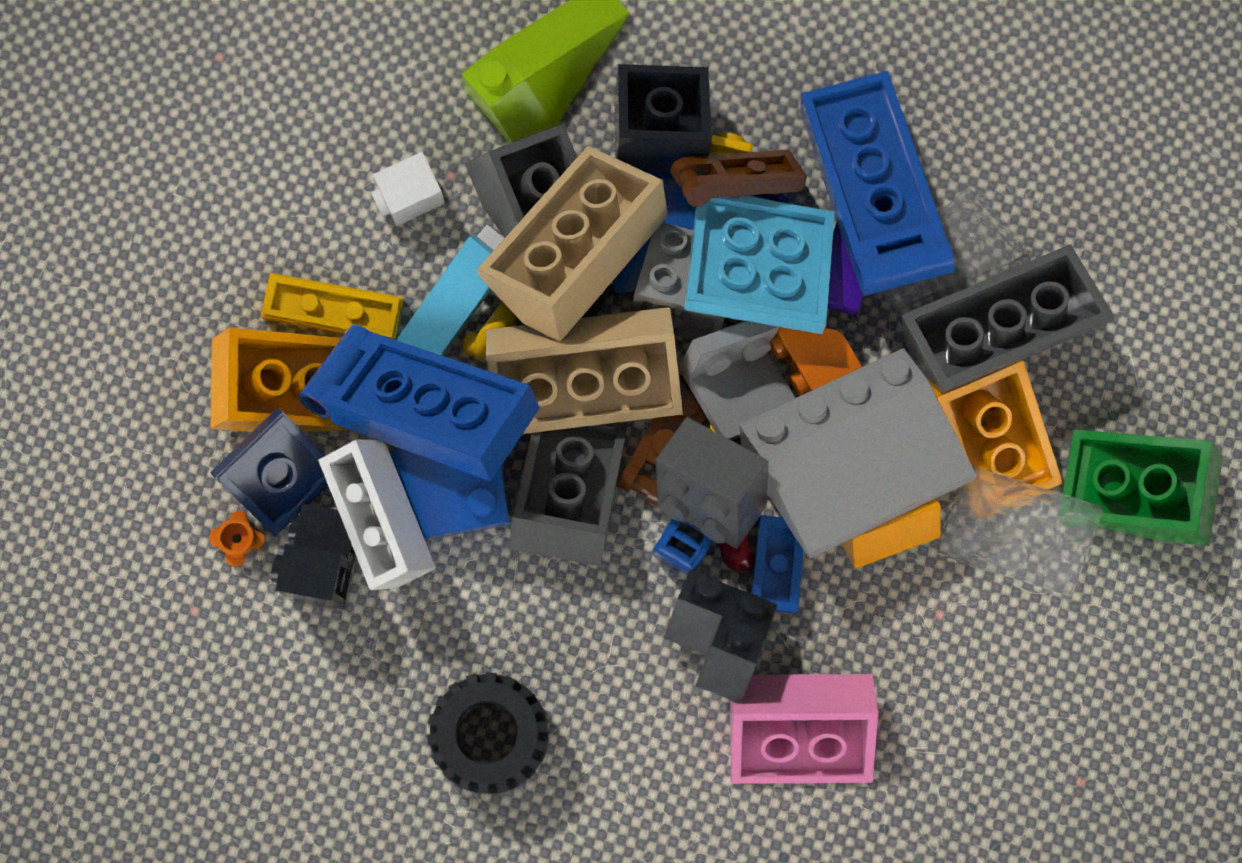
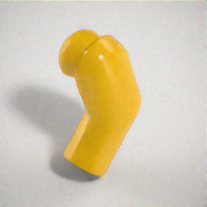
M503 301L479 333L473 331L465 336L462 347L466 355L474 356L476 360H485L486 330L512 327L518 319Z

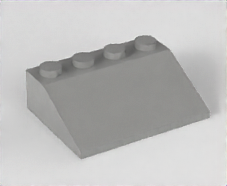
M904 348L739 424L741 446L769 460L767 495L809 559L976 479V473L932 387Z

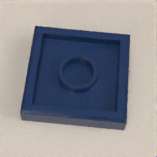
M279 407L210 472L275 537L290 523L293 514L298 515L300 513L302 503L309 505L328 486L318 461L326 455Z

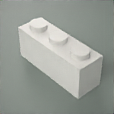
M354 440L318 460L370 590L397 588L436 569L386 443L379 440Z

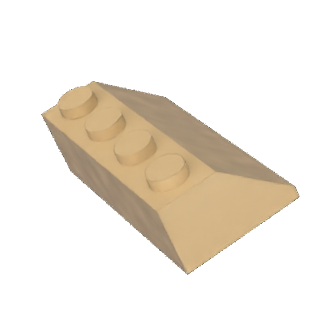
M587 146L477 269L478 276L522 323L561 342L668 217L663 181Z
M670 307L581 318L561 342L528 325L486 330L488 371L530 385L540 407L523 434L683 414Z

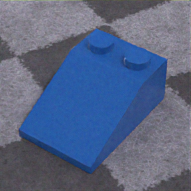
M401 448L389 451L424 540L511 525L513 512L504 462L492 480L489 481Z

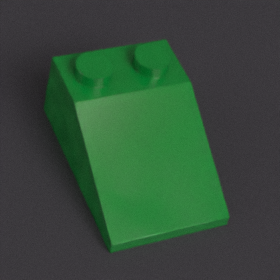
M1073 429L1058 518L1068 522L1164 542L1210 546L1223 456L1215 444L1207 440Z

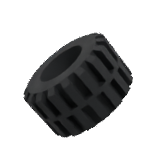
M497 673L472 674L466 676L465 680L459 683L456 681L450 685L444 696L440 695L435 702L437 706L434 713L430 714L428 720L430 732L427 734V741L431 747V757L435 765H438L442 774L449 781L467 791L480 794H498L521 786L523 782L530 779L536 773V769L544 760L547 743H549L548 721L541 703L526 686L516 679L498 675ZM492 705L506 710L516 724L517 739L513 749L506 757L496 762H481L474 759L466 752L461 741V728L464 720L473 710L482 706Z

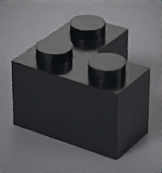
M302 503L300 515L293 514L288 531V541L294 542V544H285L283 555L276 554L271 569V582L276 583L275 591L289 600L344 610L356 556L338 510Z
M689 570L663 638L706 655L695 685L696 687L740 704L757 665L778 604L763 599L756 594L748 593L720 582L713 577Z

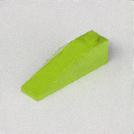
M569 0L495 46L461 73L464 90L509 144L558 126L575 96L579 95L585 86L586 79L599 59L603 58L629 18L630 12L619 0Z

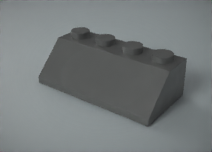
M1070 244L903 314L902 340L910 357L927 378L929 384L943 394L1113 322L1115 316Z

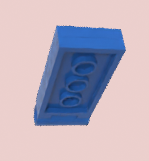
M888 70L801 93L800 112L862 295L867 296L955 272L952 249L946 238ZM878 208H887V209H889V211H887V212H881V211H879V210H877V209H878Z
M351 325L298 396L300 402L310 412L322 418L330 417L335 425L489 481L492 480L540 409L531 386L370 332L359 325Z

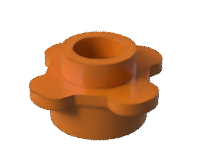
M235 511L219 528L211 531L209 541L211 545L219 547L225 553L226 562L229 565L238 567L244 564L245 557L254 549H261L264 546L265 535L263 532L255 530L249 524V517L245 512ZM235 535H241L242 539L239 543L233 541Z

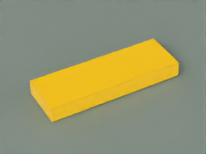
M270 273L260 316L263 320L345 334L351 325H359L370 332L396 340L405 300L400 296Z

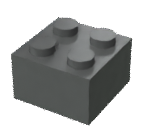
M686 417L656 459L658 506L670 518L676 521L685 520L700 528L702 533L716 543L725 542L738 549L766 508L769 460Z

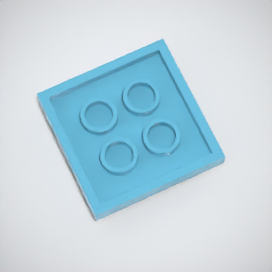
M750 196L711 198L706 204L696 207L684 310L822 334L827 320L835 212Z

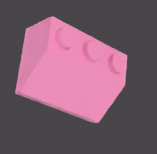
M873 674L752 675L741 703L730 700L731 784L873 783L878 724V706Z

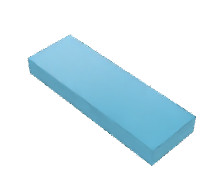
M476 235L469 236L396 340L444 356L492 290L478 276L477 269L494 250Z

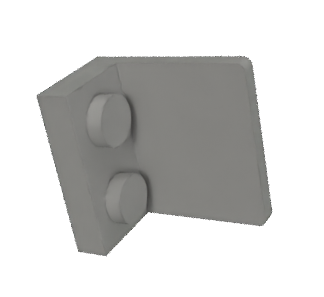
M662 223L651 236L635 290L631 312L670 307L674 335L690 340L721 330L725 317L684 310L693 230Z
M744 321L694 339L679 366L680 372L715 432L731 441L741 438L739 424L795 399V396L768 353L771 348L770 340L775 337L780 328L778 326Z

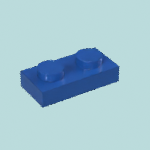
M760 515L751 593L778 604L775 612L797 614L804 550L782 517Z

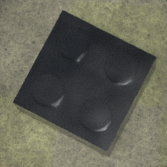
M618 64L614 95L615 158L642 171L670 172L673 163L680 158L709 155L712 142L709 67Z

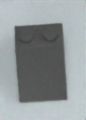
M563 123L488 151L468 161L465 165L482 207L504 238H506L575 161L577 155Z
M617 422L531 434L512 516L509 549L601 566L628 424Z

